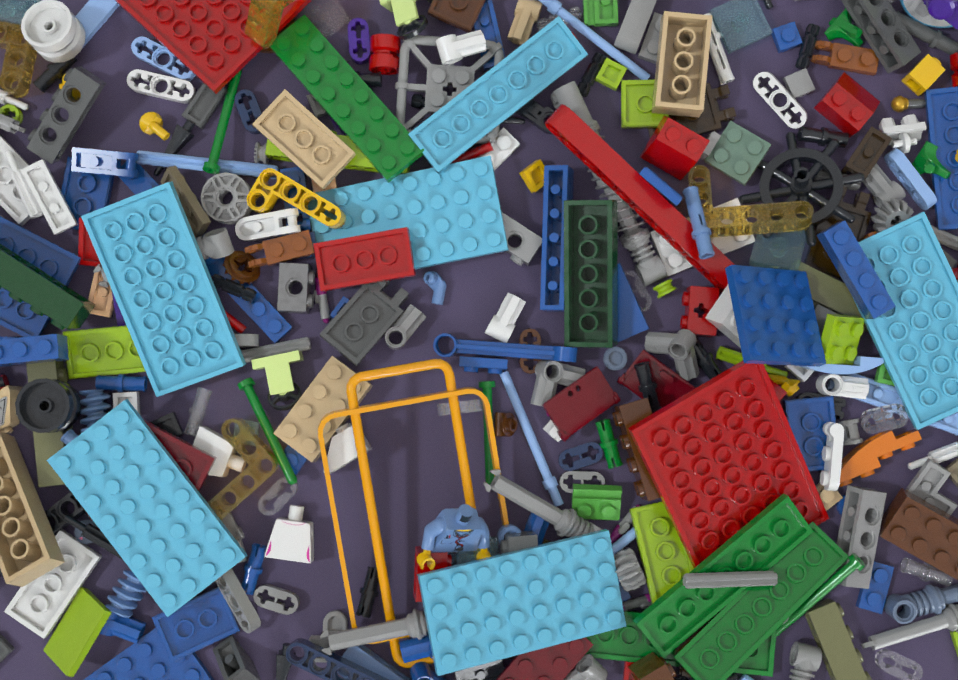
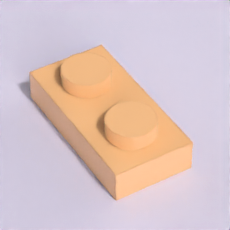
M101 271L94 273L88 298L89 301L95 304L90 314L111 318L114 309L112 290L110 285L109 287L98 285L100 281L104 280Z

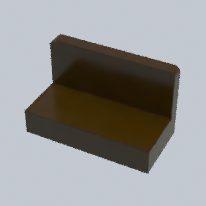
M871 126L841 170V173L845 174L847 171L853 174L862 173L865 176V180L892 138Z

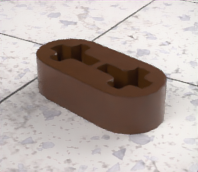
M526 329L519 337V344H528L523 341V338H526L528 333H532V337L537 339L532 344L541 345L540 334L535 329ZM519 358L522 371L526 374H534L536 365L533 366V370H529L528 366H524V361L528 359ZM533 359V361H537V363L541 361L540 359Z

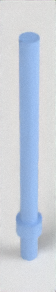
M538 0L548 8V12L552 15H558L639 79L648 80L650 77L649 73L564 9L561 2L558 0Z
M503 372L499 375L543 477L542 484L545 490H548L554 506H560L564 503L557 488L558 482L556 477L552 476L509 372Z

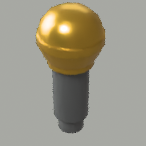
M897 96L893 98L891 107L895 112H902L911 108L926 107V101Z

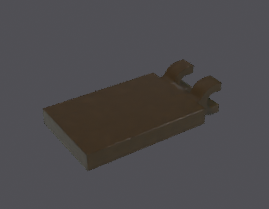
M706 83L704 111L699 118L669 115V118L699 135L721 130V122L735 120L734 117H736L734 107L720 111L717 100L729 97L730 90L728 84L711 89L710 83ZM647 128L649 138L652 137L656 128Z
M844 187L839 206L855 216V221L847 224L859 242L864 239L871 212L865 211L870 194L864 192L856 193L854 203L849 204L843 202L848 188ZM833 214L828 220L815 226L817 243L813 247L809 246L804 264L829 276L842 279L817 237V234L827 228L844 221Z

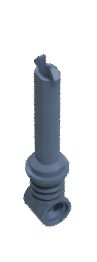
M928 584L921 591L918 590L904 595L892 594L886 598L884 610L886 614L901 624H908L917 616L920 617L928 613L939 615L947 604L958 602V584L941 589ZM903 604L902 611L897 613V608Z

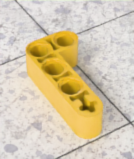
M267 168L260 173L247 195L248 206L260 214L270 212L278 198H281L329 228L339 229L346 221V215L339 207L272 168ZM277 176L276 184L269 186L268 180L270 177ZM296 187V196L289 198V190ZM264 196V204L260 207H257L256 200L259 197ZM317 199V207L314 210H309V202ZM325 210H327L328 212L335 214L337 216V219H330L323 213L325 212Z

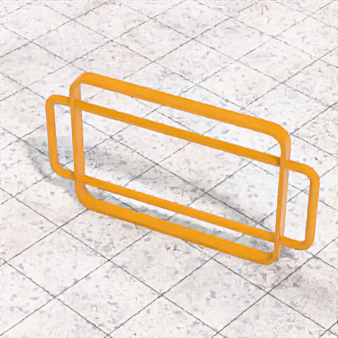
M442 359L419 361L354 374L346 385L349 408L327 413L318 425V439L352 629L358 627L354 615L323 429L325 424L331 419L348 415L351 417L386 622L396 620L360 413L448 398L465 504L476 509L458 396L464 394L478 395L483 403L493 470H500L488 398L480 390L473 387L457 389L452 366ZM431 369H441L444 372L447 391L363 406L358 404L356 387L360 382ZM497 493L503 526L509 524L505 497ZM479 548L477 551H473L475 560H477L476 555L480 551ZM409 635L369 643L377 644L389 641L393 660L403 668H411L418 662L434 663L430 657L404 663L399 639L410 637Z

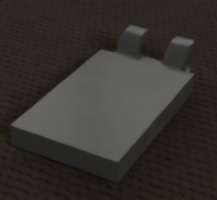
M390 280L377 282L373 285H362L320 333L321 338L356 367L403 314V310L399 307L408 299L409 293L401 287L395 296L390 298L383 292L390 284Z

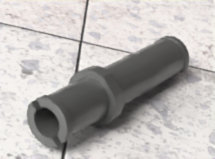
M897 10V15L910 35L928 43V47L932 49L935 47L949 55L957 52L958 42L943 35V31L939 29L935 31Z

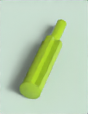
M721 345L717 350L716 359L734 365L743 361L742 353L722 347ZM764 364L767 373L787 377L788 373L786 371Z

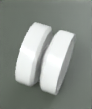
M42 0L33 4L26 11L22 19L21 31L24 38L45 60L53 63L66 62L74 58L82 50L85 43L83 25L62 2Z

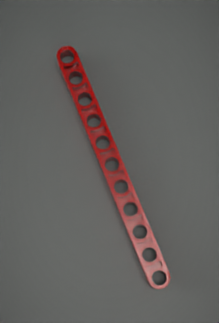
M561 104L545 122L546 128L716 288H719V291L722 293L728 285L725 268L735 264L713 243L712 247L715 255L708 259H700L696 241L692 239L691 233L693 229L691 223L566 105Z

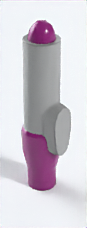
M317 277L315 278L316 290H314V298L316 304H319L321 320L327 324L331 318L327 291H320L319 279Z
M630 511L613 529L610 536L611 543L616 542L622 537L632 524Z

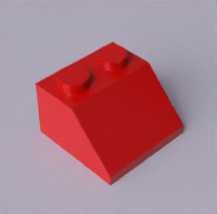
M844 72L816 104L814 109L843 133H848L850 138L873 115L880 101Z
M663 116L640 158L681 180L698 162L709 140L673 119Z

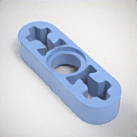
M143 36L137 37L132 42V52L138 59L174 78L191 81L195 77V74L190 70L188 73L184 72L182 74L178 68L174 67L175 63L183 68L186 66L164 46ZM146 45L153 52L152 56L146 51L141 52L138 49L139 46L144 47ZM161 54H168L170 56V61L166 65L158 64V57Z
M894 148L884 156L887 166L921 209L927 210L937 203L935 194L902 151Z

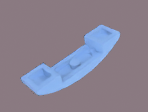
M856 356L853 365L824 364L820 367H800L830 374H855L873 369L883 364L884 360L878 357Z

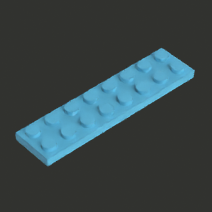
M558 16L408 135L420 150L424 149L422 152L424 157L435 171L439 173L584 59L588 53Z

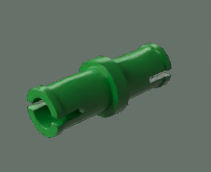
M610 418L603 420L604 427L602 420L595 422L601 441L599 445L601 449L603 448L608 469L614 468L615 465L616 467L623 465L617 448L618 439L614 437Z

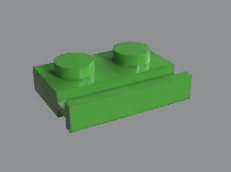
M582 0L583 23L586 26H618L617 0Z
M573 484L571 509H574L577 515L584 519L619 520L622 486Z

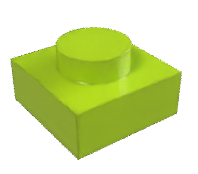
M606 58L595 81L616 91L627 68Z

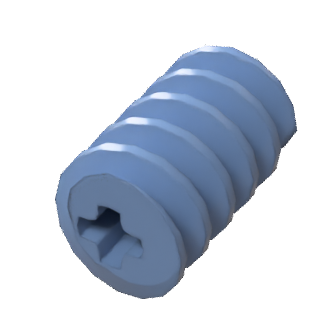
M104 390L79 391V395L86 397L80 400L81 405L86 406V408L80 410L79 414L87 416L80 420L81 424L87 425L86 428L80 430V433H83L105 416L107 412H104V410L111 407V404L104 402V400L111 397V395L103 393Z
M125 569L123 573L127 576V579L118 578V582L122 587L113 586L112 589L117 595L107 596L112 603L106 604V607L119 616L130 618L133 615L132 609L138 607L137 601L143 599L142 592L147 590L132 571Z

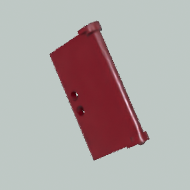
M644 349L617 381L641 399L644 398L642 392H639L638 389L640 384L634 365L648 361L653 380L657 382L658 387L656 391L662 408L696 388Z
M596 366L543 403L542 406L557 428L559 437L565 442L571 435L621 400L616 391L613 392L604 375Z

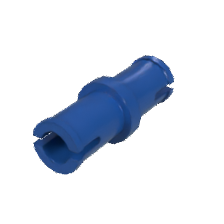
M119 374L118 376L97 375L95 387L96 390H117L118 393L125 391L146 392L147 377H128L125 374Z
M258 543L252 544L248 563L243 568L245 574L241 586L246 591V594L254 595L258 577L263 572L262 563L267 546L262 545L260 547L261 544Z

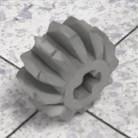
M891 198L889 203L882 201L881 208H874L877 214L871 216L872 221L875 222L872 225L873 229L877 232L885 230L912 217L911 215L914 211L904 200L898 201L896 198Z
M623 549L614 555L615 572L624 590L627 592L636 590L646 583V577L632 549Z

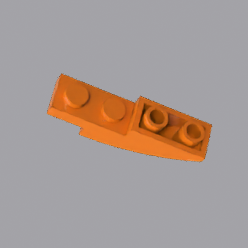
M884 430L857 445L842 459L839 487L851 484L853 482L852 478L859 475L861 478L873 475L875 473L874 469L881 467L879 460L893 456L892 451L900 448L901 451L915 447L914 442L922 440L919 431L909 430L894 436L892 430Z

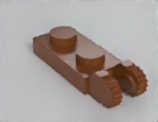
M816 41L814 49L830 52V56L813 55L812 63L828 66L831 69L871 76L877 73L879 59L872 49L828 41Z
M309 230L262 241L260 244L244 248L246 254H253L263 250L265 252L266 258L249 261V268L264 265L271 266L315 254Z

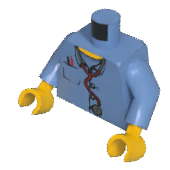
M462 504L459 508L443 509L436 519L428 523L424 528L421 549L424 550L417 556L418 565L423 570L424 563L427 561L428 568L430 570L434 569L435 560L430 555L434 552L477 551L479 548L480 551L476 555L477 560L491 557L488 551L490 547L489 528L484 519L478 517L477 510L468 504Z

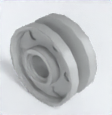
M227 172L216 174L208 179L202 188V207L207 215L219 223L227 225L236 224L241 218L249 216L252 212V209L247 204V195L251 187L236 174ZM231 193L233 195L231 203L224 204L223 197Z

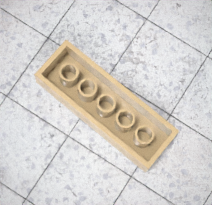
M0 431V569L6 584L23 587L65 563V560L15 437Z

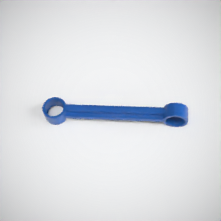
M448 333L438 335L433 342L434 351L441 357H451L456 353L577 362V348L465 340L457 339L454 335ZM446 336L454 341V348L448 354L442 353L438 347L439 340Z

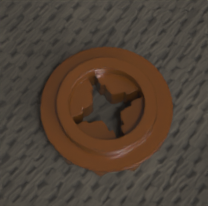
M234 251L226 256L222 265L226 268L225 274L231 275V279L238 280L240 284L246 282L250 285L258 279L261 273L260 266L249 268L248 262L255 258L244 251ZM244 264L245 269L242 272L239 271L238 268Z

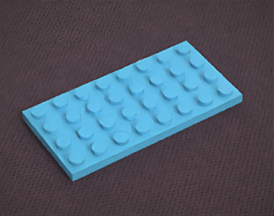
M491 156L452 163L439 173L434 168L400 174L389 183L382 178L316 192L317 195L333 203L345 213V224L339 229L329 228L310 216L312 231L315 232L317 243L408 227L415 269L509 251ZM317 199L309 202V210H314L317 207ZM325 210V212L323 213L330 219H337V216L335 214H332L327 210Z
M172 181L81 216L156 397L246 365Z
M925 212L914 215L858 242L896 307L875 319H865L855 302L916 430L958 412V282Z
M128 399L117 405L47 460L167 617L247 556L243 548Z
M599 530L417 574L436 674L440 676L626 627L609 530Z

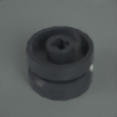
M47 378L35 379L27 383L19 391L15 402L16 415L20 423L28 430L37 433L62 432L70 428L78 419L81 410L80 397L76 389L67 382Z

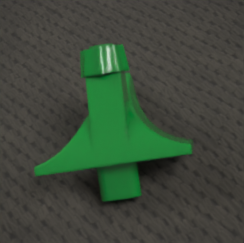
M846 8L837 18L833 17L830 20V27L824 32L829 41L835 38H843L857 47H860L863 43L860 38L862 29L852 25V17Z
M926 141L913 161V167L920 175L932 173L947 179L951 172L938 161L936 157L938 146Z

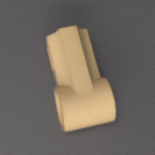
M518 0L514 12L515 17L507 36L508 40L519 46L529 40L533 25L537 22L543 6L541 2L537 0Z

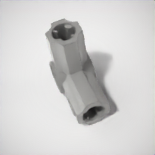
M681 329L677 334L647 333L644 344L646 351L649 353L669 354L674 358L677 374L685 380L689 381L692 378H697L700 372L694 349L697 338L693 332Z
M552 360L539 361L535 367L536 381L530 404L542 406L543 403L555 396L557 384L569 386L585 375V369ZM550 365L552 367V373L548 377L546 374V369Z

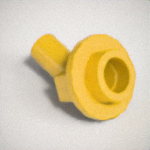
M147 112L141 116L139 126L144 133L148 135L156 134L164 141L169 138L170 133L162 127L163 120L158 113Z
M768 374L770 379L776 384L781 385V388L787 392L786 395L788 397L800 389L798 387L800 380L788 379L782 375Z

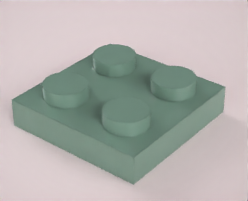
M730 121L710 155L706 157L705 163L746 186L771 148V144Z

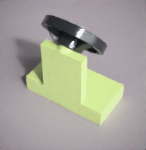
M379 0L380 5L394 13L396 26L399 27L397 35L401 40L415 37L428 25L427 18L424 15H418L415 3L418 0Z
M299 350L251 360L253 370L265 369L269 386L268 401L275 410L286 411L292 409L302 396L299 386L293 382L290 363L304 361L302 352ZM294 387L298 390V396L291 393V391H295ZM289 399H293V400H294V401H293L291 404H289V405H285V406H277V405H275V404H276L277 402H279V401L285 402V401H288Z

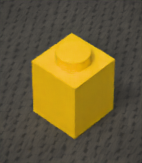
M927 54L901 81L919 96L938 79L945 69L937 58Z

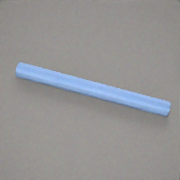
M139 150L137 151L139 153V161L136 162L138 164L161 167L176 165L180 169L204 171L202 169L203 164L208 162L209 158ZM222 159L218 161L220 166L219 173L227 172L236 175L258 177L267 168H272L279 172V168L276 165ZM272 176L270 178L277 179V176Z

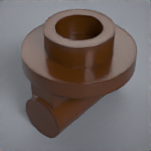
M495 412V436L511 437L518 426L515 416L512 413Z

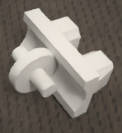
M915 114L903 117L901 125H895L894 119L891 117L883 118L879 124V131L892 138L888 145H892V148L899 147V150L903 153H908L910 146L917 145V141L921 140L922 131L927 128L925 122H919Z

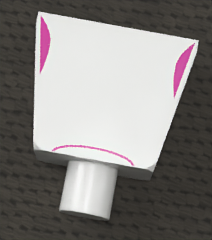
M290 505L288 518L279 517L276 519L265 557L303 563H312L314 561L313 522L303 520L304 506Z

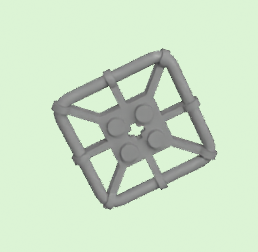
M416 35L413 38L403 40L400 49L398 82L395 83V89L397 90L396 118L410 133L412 131L411 128L427 114H434L474 83V74L489 60L495 57L494 66L504 59L503 46L499 42L485 40L486 48L489 51L471 67L454 66L455 63L448 65L431 64L416 47V45L437 46L435 41L441 37ZM409 51L427 69L426 84L407 83ZM448 84H452L453 88L457 89L456 92H452V96H447V92L443 91V88L447 87ZM407 91L426 92L425 107L405 123ZM500 125L476 144L495 142Z

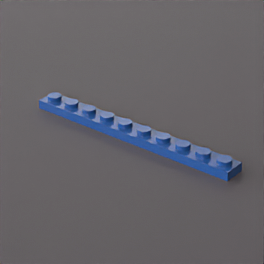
M126 162L121 166V169H126ZM137 162L136 170H138V177L118 176L135 195L159 186L151 175ZM209 257V259H204L211 276L218 274L223 276L224 279L232 280L231 275L225 274L226 268L222 266L225 257L219 259ZM246 282L241 284L245 288L248 287L257 292L252 303L243 300L242 297L238 298L232 294L229 295L274 343H278L293 327L252 283L250 285Z

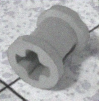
M859 418L837 422L844 427L843 445L863 442V438H860L857 423H859Z

